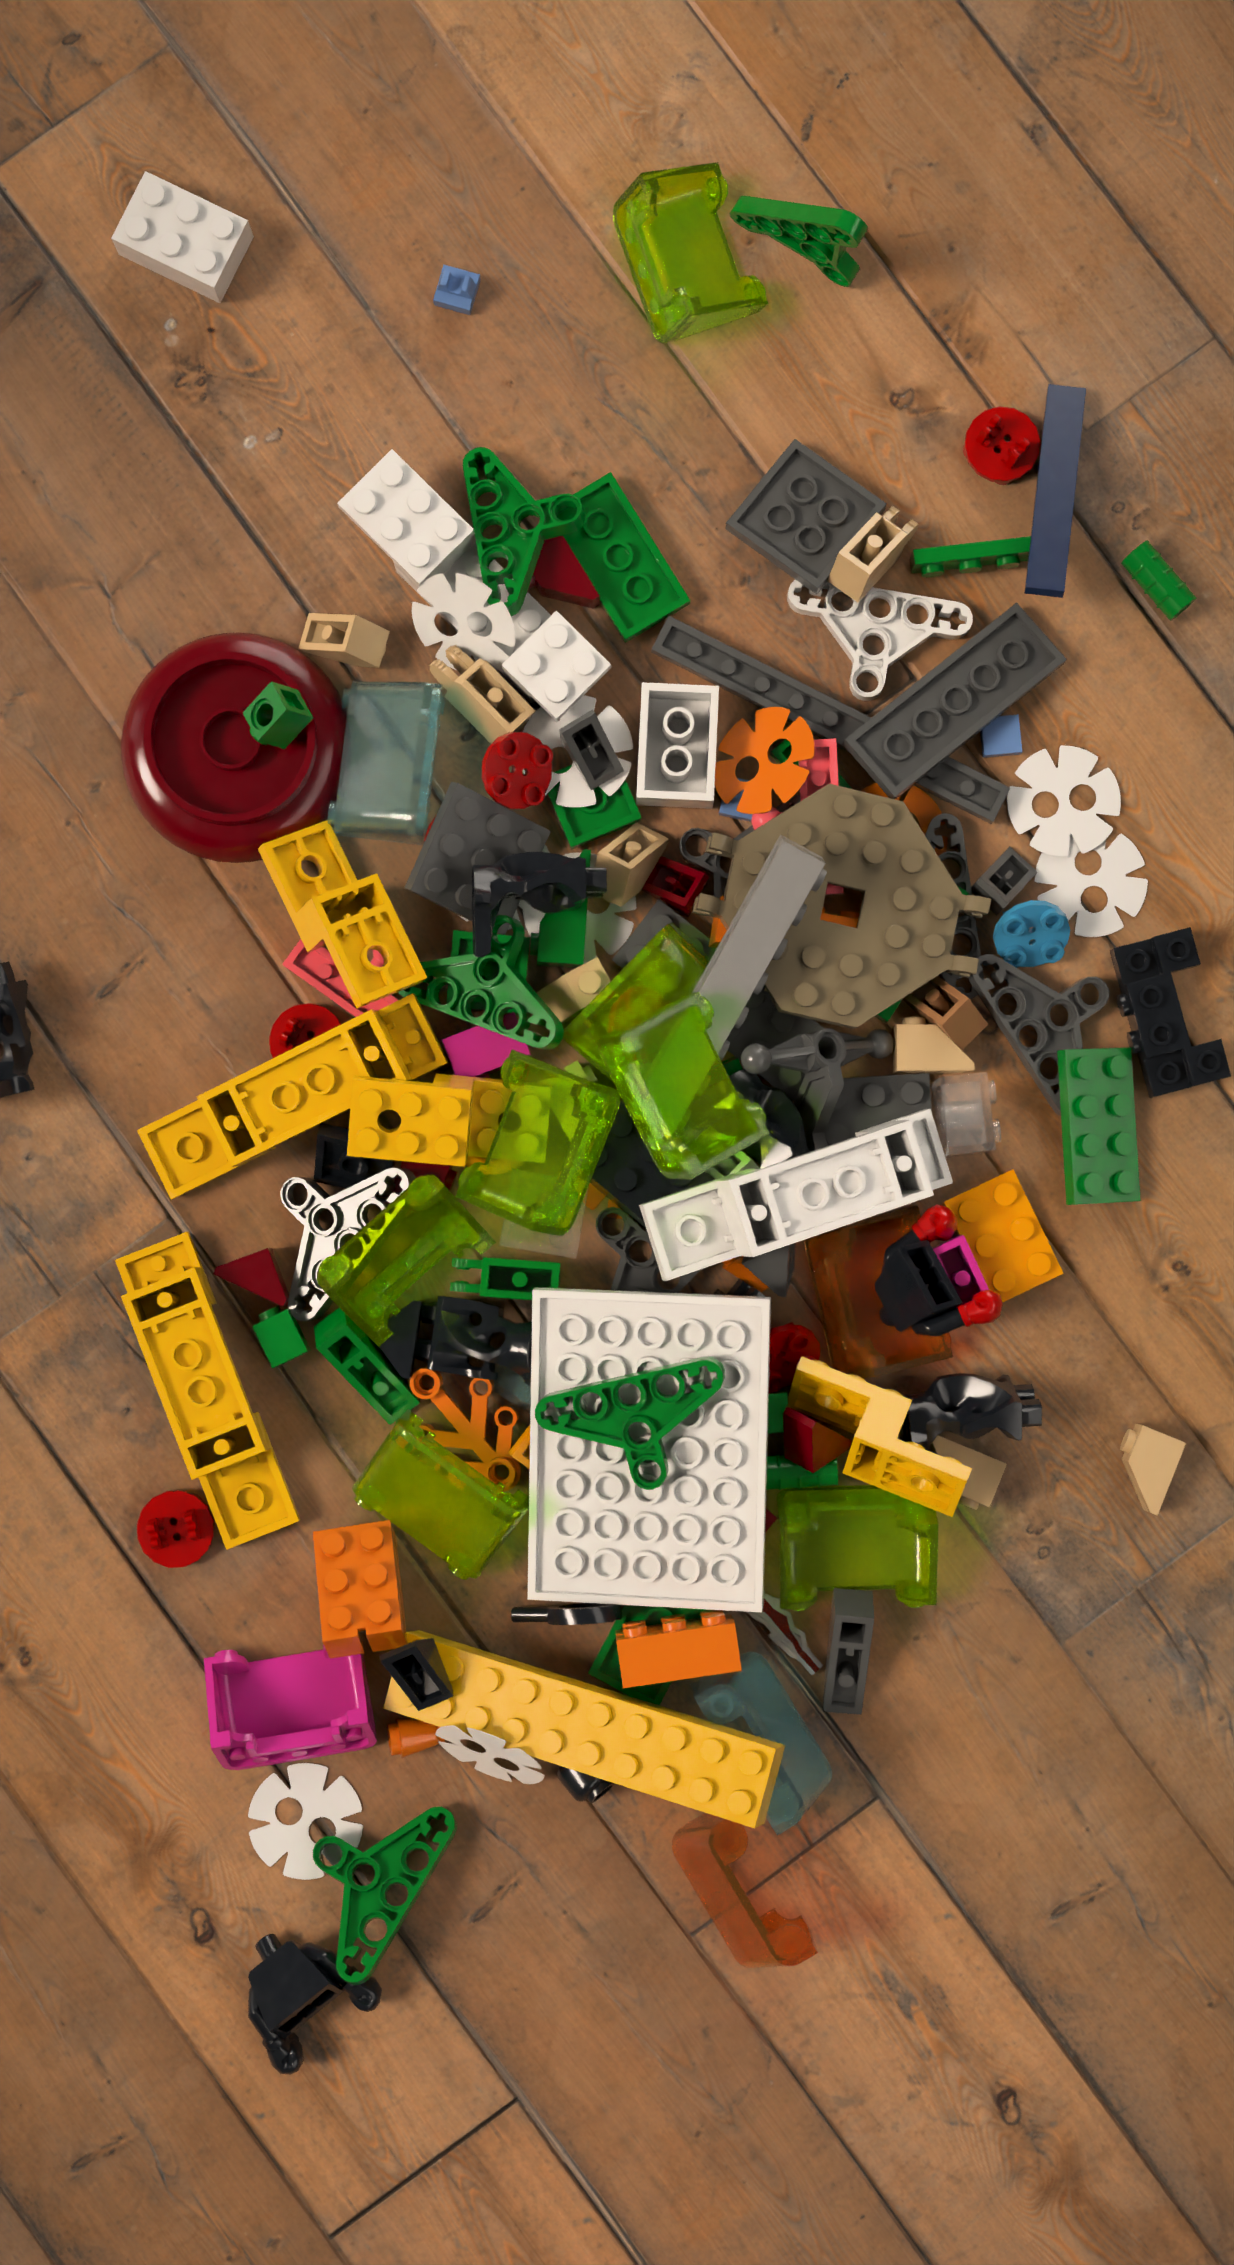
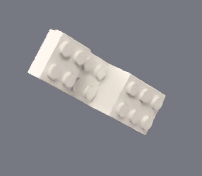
M393 449L337 503L338 507L393 560L396 572L416 592L425 580L440 573L445 575L453 592H456V573L473 577L483 583L474 529ZM495 560L489 565L490 571L499 572L504 570ZM499 584L501 591L500 601L508 602L507 597L509 594L505 584ZM527 592L520 611L516 615L511 616L515 627V646L511 647L493 641L509 656L502 664V667L496 671L529 703L536 701L557 722L611 669V664L559 612L555 611L550 615ZM422 597L431 607H433V605H431L424 597ZM486 601L484 607L489 606V604H488L487 601ZM447 612L438 613L458 632L459 625L454 616ZM474 612L469 615L468 625L475 634L488 636L492 632V623L485 614Z
M924 1109L856 1132V1137L764 1168L745 1169L639 1205L662 1280L668 1281L738 1256L755 1257L934 1195V1189L952 1184V1177L931 1109Z

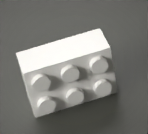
M145 171L111 239L120 256L221 303L254 236L248 220Z
M642 682L636 805L713 808L719 686Z

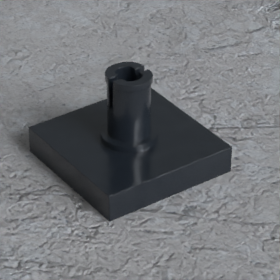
M321 1123L317 1134L314 1181L347 1189L386 1169L394 1168L395 1160L347 1156L349 1129Z

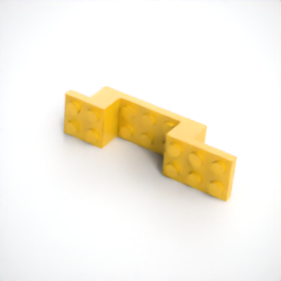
M412 993L380 1010L371 1009L196 1096L197 1101L138 1129L137 1132L172 1200L276 1149L277 1145L349 1110L351 1107L352 1080L354 1076L413 1081L448 1064V1061L416 995Z
M184 1232L116 1259V1265L127 1291V1294L121 1296L191 1480L199 1478L226 1550L300 1521L259 1412H252L212 1309V1305L217 1304L190 1232Z

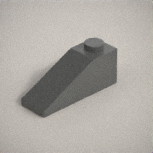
M834 1588L823 1712L862 1714L874 1626L873 1591Z

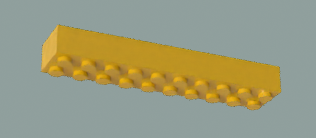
M420 1630L406 1632L407 1643L434 1638L454 1696L418 1711L394 1678L391 1677L383 1709L438 1727L454 1725L470 1737L472 1736L467 1727L480 1730L505 1740L506 1743L503 1748H519L531 1757L754 1829L765 1823L785 1749L784 1744Z

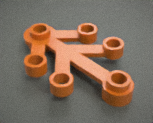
M422 1367L414 1372L410 1378L412 1393L420 1399H431L458 1432L435 1430L432 1425L423 1423L412 1431L411 1439L413 1444L418 1448H427L432 1445L471 1449L483 1461H460L457 1455L447 1453L441 1456L436 1463L438 1474L443 1478H452L455 1475L484 1478L486 1484L496 1491H508L515 1487L521 1478V1466L519 1461L508 1452L512 1448L513 1426L519 1420V1412L516 1407L506 1404L495 1412L494 1421L498 1426L496 1451L485 1439L488 1397L494 1391L493 1380L474 1378L470 1382L469 1391L472 1395L470 1421L442 1388L443 1378L439 1371ZM424 1375H429L434 1379L433 1388L429 1389L423 1386L422 1377ZM482 1380L487 1383V1393L481 1394L476 1390L475 1384L477 1381ZM507 1410L512 1413V1423L507 1424L501 1420V1411ZM424 1429L429 1432V1442L424 1443L419 1440V1430ZM443 1460H452L455 1464V1470L453 1472L445 1471L442 1466ZM497 1465H505L508 1468V1477L502 1478L496 1473Z

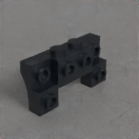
M1191 927L1110 950L1121 992L1120 995H1117L1118 1008L1121 1016L1128 1018L1131 1029L1130 1032H1127L1128 1045L1131 1047L1132 1054H1138L1149 1098L1231 1077L1221 1039L1191 1047L1171 973L1194 968L1201 964Z

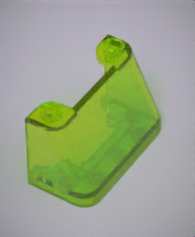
M718 162L642 172L614 204V226L652 333L660 343L678 341L760 312L768 304L764 285L756 276L746 275L740 278L721 226L717 211L722 207L728 195V184L722 175Z
M675 923L667 924L564 1029L563 1039L627 1096L633 1098L707 967L710 958Z
M700 992L690 993L597 1039V1048L655 1165L669 1179L691 1180L769 1134L765 1126L767 1120L763 1109L756 1102L751 1103L747 1099L739 1098L706 1031L712 1027L714 1010L710 1002L704 996H701Z
M512 1049L501 1068L503 1085L511 1090L512 1093L485 1163L476 1162L462 1171L458 1182L459 1188L455 1197L531 1231L563 1236L571 1229L578 1215L620 1104V1093L613 1087Z
M435 1175L420 1176L414 1179L403 1193L332 1256L322 1261L317 1273V1282L323 1291L379 1347L393 1335L387 1324L391 1313L396 1316L400 1312V1309L394 1303L399 1296L450 1251L459 1259L465 1254L462 1250L466 1248H474L482 1255L496 1241Z
M408 1409L395 1423L352 1486V1490L356 1494L354 1500L368 1511L376 1510L449 1563L448 1568L457 1577L463 1580H467L469 1577L477 1579L529 1509V1496L519 1489L514 1495L509 1492L503 1493L502 1491L506 1485L500 1481L496 1485L436 1442L434 1440L436 1435L431 1431L425 1436L423 1434L424 1431L419 1427L424 1420Z
M873 1485L783 1489L777 1494L776 1514L778 1518L777 1549L780 1609L806 1610L817 1602L818 1591H833L834 1588L853 1590L894 1589L897 1599L908 1607L919 1608L924 1605H937L939 1523L935 1510Z

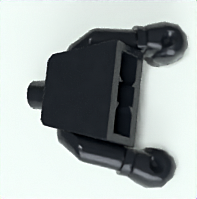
M275 1934L264 1936L255 1945L263 1961L252 1969L248 1975L251 1984L248 1995V2018L263 2039L262 2044L267 2049L271 2065L280 2074L291 2075L299 2071L304 2061L299 2037L293 2032L343 1993L344 1990L349 1993L350 2000L361 2011L369 2012L375 2010L380 2004L382 1988L376 1978L371 1976L368 1981L360 1985L347 1983L339 1976L336 1969L337 1954L312 1942L301 1945L293 1940L281 1945ZM346 1963V1965L350 1968L349 1973L347 1975L352 1976V1974L355 1971L362 1973L356 1967H350Z

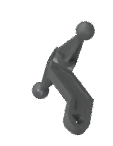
M825 1028L814 1033L799 1034L770 1049L762 1044H750L741 1054V1063L743 1068L751 1074H762L768 1070L770 1065L805 1073L794 1104L803 1119L807 1148L812 1152L827 1147L825 1130L844 1087L841 1067L867 1053L872 1058H887L894 1050L895 1041L892 1035L883 1029H875L865 1038Z

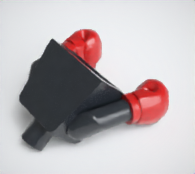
M938 1204L928 1208L917 1223L911 1226L912 1230L885 1250L882 1273L875 1282V1291L883 1304L879 1311L880 1319L887 1326L895 1327L900 1332L912 1329L917 1335L936 1337L962 1326L970 1327L973 1324L992 1323L1001 1316L1002 1298L994 1290L980 1291L973 1296L971 1301L961 1305L963 1302L930 1245L934 1240L948 1241L958 1227L957 1216L950 1208Z

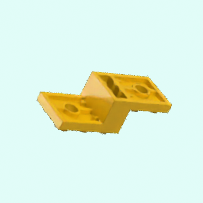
M329 820L263 843L258 848L307 952L327 946L356 1009L422 983L427 979L426 973L378 874L376 873L357 880ZM308 860L313 862L317 866L318 876L310 877L306 875L301 867L302 861ZM368 950H376L382 955L384 960L383 967L374 966L369 962L367 958Z
M437 1073L433 1083L354 1076L352 1080L347 1156L462 1167L466 1165L467 1156L545 1163L552 1084ZM384 1110H394L399 1114L401 1124L395 1129H387L379 1122V1114ZM507 1110L515 1111L521 1118V1124L515 1129H505L499 1122L501 1113Z
M801 1356L788 1396V1407L855 1434L842 1473L953 1517L972 1468L963 1465L953 1457H942L927 1451L918 1443L905 1442L899 1439L912 1400L903 1397L896 1390L883 1389L866 1382L865 1379L858 1375H848L830 1368L820 1360H810Z

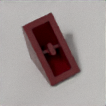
M661 856L641 890L689 917L694 907L695 898L699 897V894L705 890L709 876L701 871Z
M272 1248L263 1249L215 1268L214 1275L283 1307L288 1306L289 1293Z
M786 1406L783 1412L784 1458L809 1472H816L851 1448L853 1441L788 1406Z

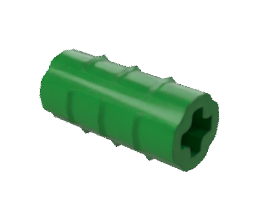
M1148 540L1134 549L1121 563L1132 575V579H1135L1143 588L1144 594L1149 595L1157 605V608H1160L1170 621L1185 611L1197 599L1186 586V582H1183L1178 577L1173 568L1161 557V553H1158Z
M784 1455L767 1456L766 1490L801 1489L803 1487L820 1488L821 1486L838 1485L837 1458L816 1472L811 1473L784 1458Z

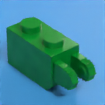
M483 1257L482 1260L452 1258V1267L462 1270H469L471 1268L482 1269L481 1284H470L467 1281L450 1282V1291L480 1293V1296L532 1300V1290L535 1287L559 1288L561 1263Z

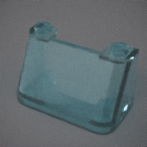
M353 681L351 689L344 688L342 711H347L348 713L337 802L330 801L328 811V824L334 825L336 835L415 845L424 844L428 828V813H430L431 809L430 796L438 730L441 727L439 715H444L446 699L444 697L443 684L429 682Z
M745 1652L740 1654L742 1671L704 1676L691 1684L694 1699L710 1721L716 1724H726L742 1715L755 1736L785 1745L766 1816L778 1836L801 1820L829 1785L832 1778V1770L827 1758L768 1661L757 1652Z

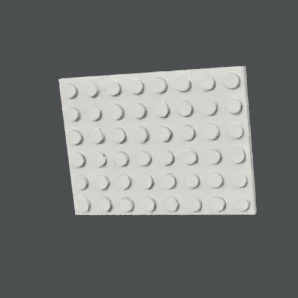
M535 1287L532 1290L527 1600L762 1613L764 1603L771 1297ZM700 1357H713L720 1361L725 1369V1379L721 1388L662 1437L669 1471L660 1487L653 1490L640 1488L634 1483L624 1448L543 1429L535 1418V1409L538 1402L551 1392ZM702 1366V1371L699 1375L689 1378L688 1370H682L687 1379L686 1393L694 1392L690 1387L693 1381L704 1380L706 1385L710 1386L713 1378L717 1376L716 1372H709L707 1366ZM665 1374L658 1378L657 1387L661 1393L673 1395L679 1390V1382L674 1376ZM627 1383L620 1387L619 1396L624 1403L635 1404L640 1400L641 1392L636 1385ZM588 1392L581 1398V1405L587 1412L597 1413L602 1409V1400L596 1393ZM572 1396L568 1397L570 1400L568 1406L556 1408L553 1402H549V1407L544 1411L546 1416L552 1415L554 1421H558L560 1414L569 1410H573L572 1420L579 1418L573 1409ZM635 1422L630 1425L629 1434L634 1441L645 1442L649 1440L651 1430L645 1423ZM645 1460L639 1465V1472L644 1479L655 1480L659 1478L661 1469L655 1461Z

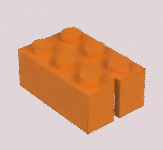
M385 1520L313 1531L322 1642L329 1658L364 1654L365 1649L359 1634L360 1631H366V1636L373 1652L396 1649L408 1644L397 1538L391 1521Z
M705 1610L700 1612L701 1618L686 1620L684 1614L662 1617V1624L646 1626V1620L623 1623L622 1630H615L623 1688L742 1671L736 1627L732 1614H724L723 1610Z

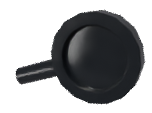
M570 1603L554 1606L513 1607L511 1619L514 1623L548 1622L551 1625H585L621 1620L622 1612L621 1605Z

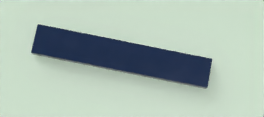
M1048 384L1024 594L1063 598L1086 388Z

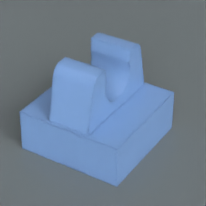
M443 265L433 299L434 305L470 315L481 280L480 274Z

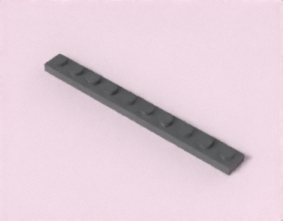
M668 616L651 649V653L760 708L783 707L790 709L788 722L793 723L798 717L802 716L809 725L813 735L821 739L836 738L837 747L847 752L849 751L843 745L845 738L871 719V717L671 616ZM950 757L946 758L914 784V786L990 824L994 822L1010 790V787Z

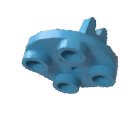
M1030 900L1017 904L1008 911L1003 912V915L995 925L993 940L997 953L1004 961L1016 968L1035 967L1045 963H1055L1064 956V948L1068 944L1070 927L1066 914L1057 905L1047 901Z

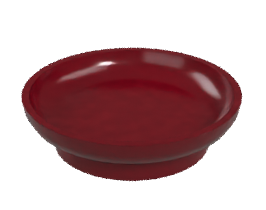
M222 633L206 636L179 647L158 662L140 683L131 699L126 712L121 739V760L128 790L134 803L148 823L162 837L178 848L204 859L228 863L263 860L258 851V848L263 843L326 821L343 795L351 770L353 754L352 731L346 707L338 690L325 672L309 657L286 643L250 633ZM271 681L297 689L313 716L308 725L285 749L269 744L262 745L257 742L250 734V726L243 715L246 708Z

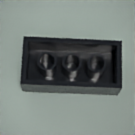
M620 1100L569 1158L571 1168L645 1229L646 1226L639 1205L715 1180V1178L654 1128L630 1117L629 1108Z

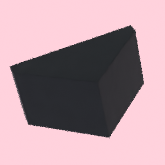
M413 1300L370 1332L372 1338L402 1378L410 1379L413 1375L414 1353L419 1336L420 1315L424 1301Z
M434 1638L415 1640L380 1655L381 1663L418 1711L454 1696Z

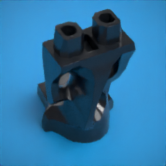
M546 852L517 853L507 855L494 864L473 865L471 903L473 956L484 957L491 953L493 928L503 899L516 897L515 900H524L534 909L547 914L580 908L586 898L603 897V893L607 892V869L586 868V859L569 858L560 854Z
M9 961L0 963V1043L4 1049L3 1056L0 1058V1098L35 1090L33 1081L28 1075L29 1062L33 1055L30 1042L31 1031L27 1025L25 1015L28 983L26 980L15 981Z
M745 1069L735 1072L719 1082L709 1084L706 1088L707 1092L689 1105L692 1112L683 1128L684 1130L690 1128L704 1130L723 1116L738 1113L741 1142L747 1153L760 1164L759 1168L810 1152L806 1144L803 1119L792 1100L782 1090L763 1084L757 1074H751Z
M438 1296V1302L422 1304L421 1321L422 1323L434 1325L432 1340L419 1338L416 1342L414 1357L428 1363L427 1369L480 1379L497 1380L498 1373L495 1372L496 1363L506 1366L523 1378L524 1383L531 1387L532 1321L528 1323H515L504 1318V1308L469 1299ZM474 1313H479L483 1320L478 1326L472 1324L471 1317ZM500 1333H504L505 1341L502 1346L496 1349L493 1348L490 1342ZM473 1356L484 1360V1365L473 1367L469 1364V1358Z
M948 1374L938 1376L926 1391L904 1394V1397L912 1400L903 1425L904 1441L918 1443L927 1451H929V1446L937 1435L943 1431H950L966 1439H975L998 1428L1008 1438L1019 1441L1022 1440V1427L1042 1426V1405L1039 1399H1035L1032 1384L1013 1385L1009 1375L1003 1374L996 1380L976 1374Z

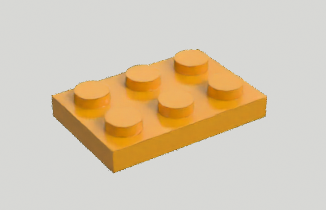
M1014 1169L942 1202L945 1207L950 1208L957 1216L958 1227L956 1232L958 1236H965L989 1290H994L1000 1294L1002 1302L1064 1274Z

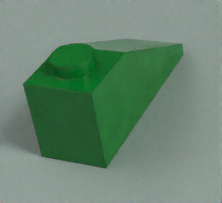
M583 849L579 857L586 859V868H590L591 850ZM588 898L585 899L580 908L553 914L545 913L539 925V933L531 932L530 956H537V966L577 968L584 964Z
M345 1304L314 1326L316 1349L389 1425L420 1403V1399L412 1393L410 1385L400 1376L372 1338L370 1331Z

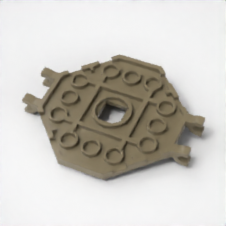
M827 784L740 840H734L729 836L715 832L712 833V836L708 837L705 853L732 858L724 899L720 900L717 897L700 893L699 897L695 898L692 913L719 918L726 930L780 834L820 855L826 863L823 869L827 871L823 883L816 892L810 890L804 901L807 909L802 920L797 926L791 924L784 937L788 940L784 952L777 961L772 959L765 970L768 978L764 986L778 1012L855 1029L942 972L966 978L977 973L979 959L951 955L950 953L958 914L964 913L969 916L982 918L983 914L987 915L989 913L991 899L975 895H963L903 801ZM828 884L857 890L862 893L863 898L856 928L820 920Z

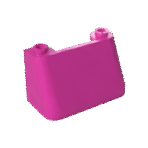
M323 1644V1650L248 1662L244 1656L238 1655V1652L235 1650H222L215 1653L214 1657L204 1658L211 1750L225 1769L242 1770L357 1751L372 1747L377 1742L364 1654L330 1659Z

